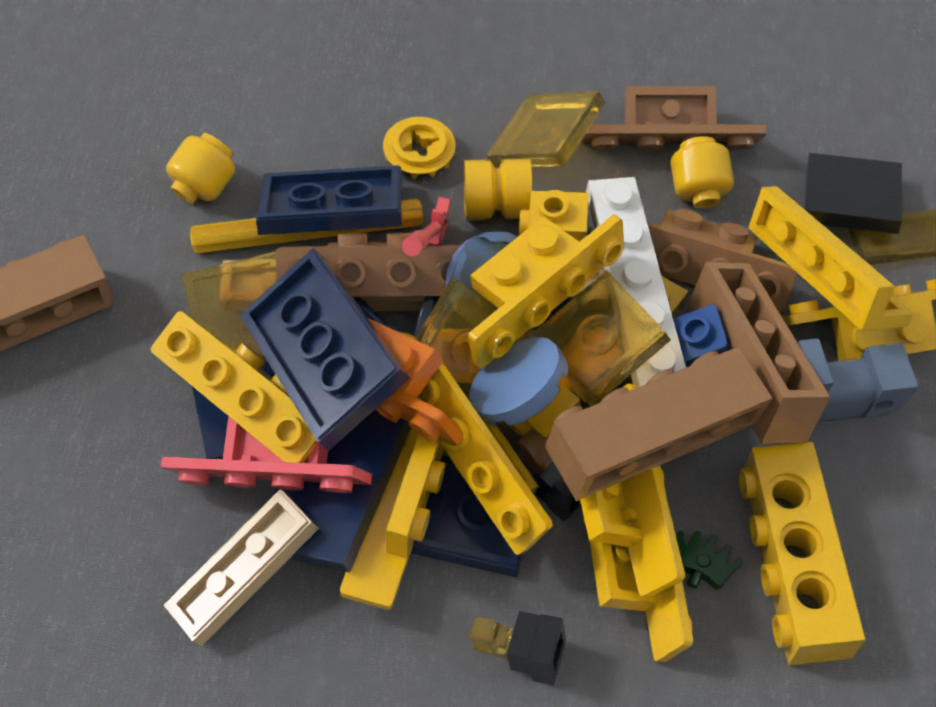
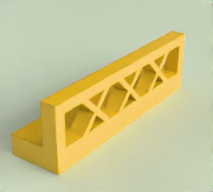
M779 187L761 188L748 227L749 230L861 331L906 327L909 325L913 313L891 295L895 287L891 282Z

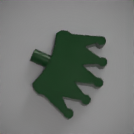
M678 531L676 534L684 571L691 574L687 583L691 588L696 589L702 579L715 590L721 589L725 581L743 563V560L737 557L734 562L727 564V558L732 549L728 544L724 546L723 550L715 554V545L718 540L716 535H711L709 541L701 548L700 531L694 532L692 539L687 545L683 539L684 532Z

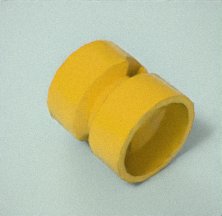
M485 159L464 160L465 220L491 219L495 211H500L505 220H520V210H529L530 195L532 191L530 159H503L499 168H495L491 161H486Z

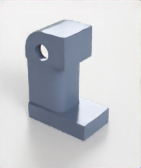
M819 338L799 340L798 342L830 395V399L818 421L861 416L871 418L890 414L902 408L919 387L903 343L870 346L866 348L860 359L827 362Z

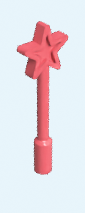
M439 197L436 209L432 210L431 224L423 230L414 231L403 240L402 250L407 256H417L429 244L430 246H443L445 231L450 221L448 214L451 199Z

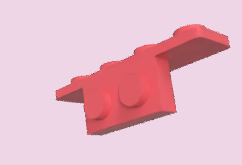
M229 416L223 459L162 457L161 468L179 474L178 482L199 486H208L210 477L224 478L225 485L241 488H256L257 480H272L271 487L284 490L301 491L304 488V482L320 483V489L324 491L352 493L353 484L371 485L372 481L371 473L355 466L327 464L328 450L319 443H317L304 463L284 462Z

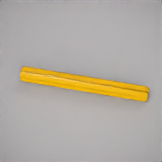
M418 199L402 200V226L258 235L256 218L194 225L190 229V240L195 253H205L335 237L338 234L367 233L416 227L423 223V210Z

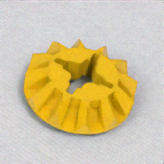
M428 117L406 118L394 124L384 137L383 151L385 161L393 166H401V172L410 173L414 180L419 174H428L434 178L437 170L449 168L450 161L455 156L454 136L450 129L438 120ZM412 140L419 144L422 149H427L426 156L419 155L417 151H412Z

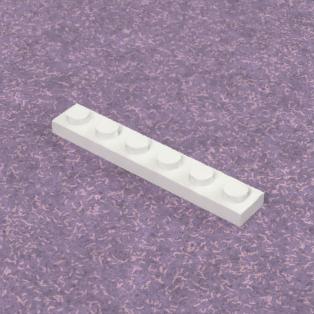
M635 177L588 180L586 193H589L588 204L594 228L596 229L613 214L623 220L624 250L613 265L604 267L632 382L640 387L663 370L673 369L674 372L686 368Z

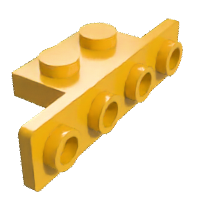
M613 214L579 242L543 216L470 275L472 288L498 308L468 334L473 363L482 369L495 358L504 356L511 349L514 342L529 329L541 325L553 309L568 297L577 295L590 278L602 268L613 265L624 250L623 220Z
M936 279L927 280V290L911 293L910 284L894 287L891 295L913 313L911 321L906 327L861 331L835 306L819 309L818 300L789 305L790 314L783 315L782 318L786 325L832 318L839 361L860 359L866 348L870 346L903 343L907 354L936 349V325L931 300H936Z
M179 311L151 346V352L282 461L304 463L317 445V440L276 374L272 377L261 368L266 360L244 343H241L235 349L217 339L188 314Z
M442 362L417 399L443 411L463 435L457 446L440 437L438 440L516 555L527 552L553 526L552 520L533 494L539 486L497 426H490L481 419Z
M628 383L623 387H627L630 391L639 386ZM659 466L580 499L589 541L628 547L640 596L652 597L684 580L685 571Z
M411 428L350 573L345 572L340 586V595L343 598L385 610H390L393 607L414 540L422 542L427 530L430 510L425 509L430 492L438 494L443 480L446 463L440 462L444 448L438 439L435 443L431 442Z
M659 466V470H660V474H661V478H662V482H663V486H664V473H663V470L661 469V466ZM589 541L599 606L645 611L655 661L667 662L692 646V621L688 615L682 581L652 597L640 596L628 547Z

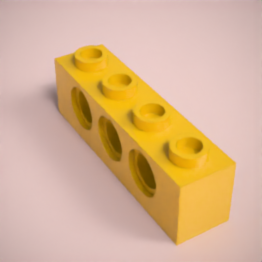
M814 442L752 447L745 467L739 469L738 480L743 499H750L753 512L749 520L751 540L755 547L761 546L765 563L761 566L762 588L767 597L772 596L776 615L772 619L775 643L778 648L785 649L788 666L853 659L864 643L865 636ZM774 499H785L788 502H790L794 508H783L780 505H778ZM785 546L800 548L805 553L806 558H798L791 555ZM797 595L812 597L818 603L819 609H811L804 606L799 601Z

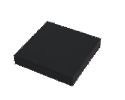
M809 153L804 210L825 226L899 234L902 223V163Z

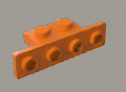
M369 319L410 377L375 410L394 423H397L400 418L409 421L410 427L415 432L435 443L440 437L457 446L463 435L448 416L440 409L417 399L418 395L444 361L436 349Z

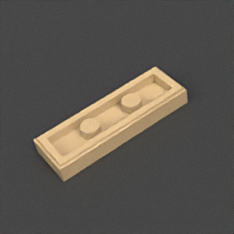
M280 489L164 604L165 608L191 640L203 646L288 561L319 527L289 495Z

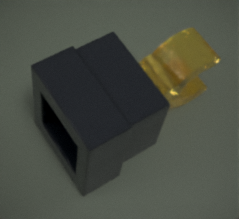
M519 611L514 630H511L508 626L499 624L494 620L475 617L469 638L474 640L472 649L489 654H505L507 652L511 670L530 674L533 681L554 686L567 641L563 618Z

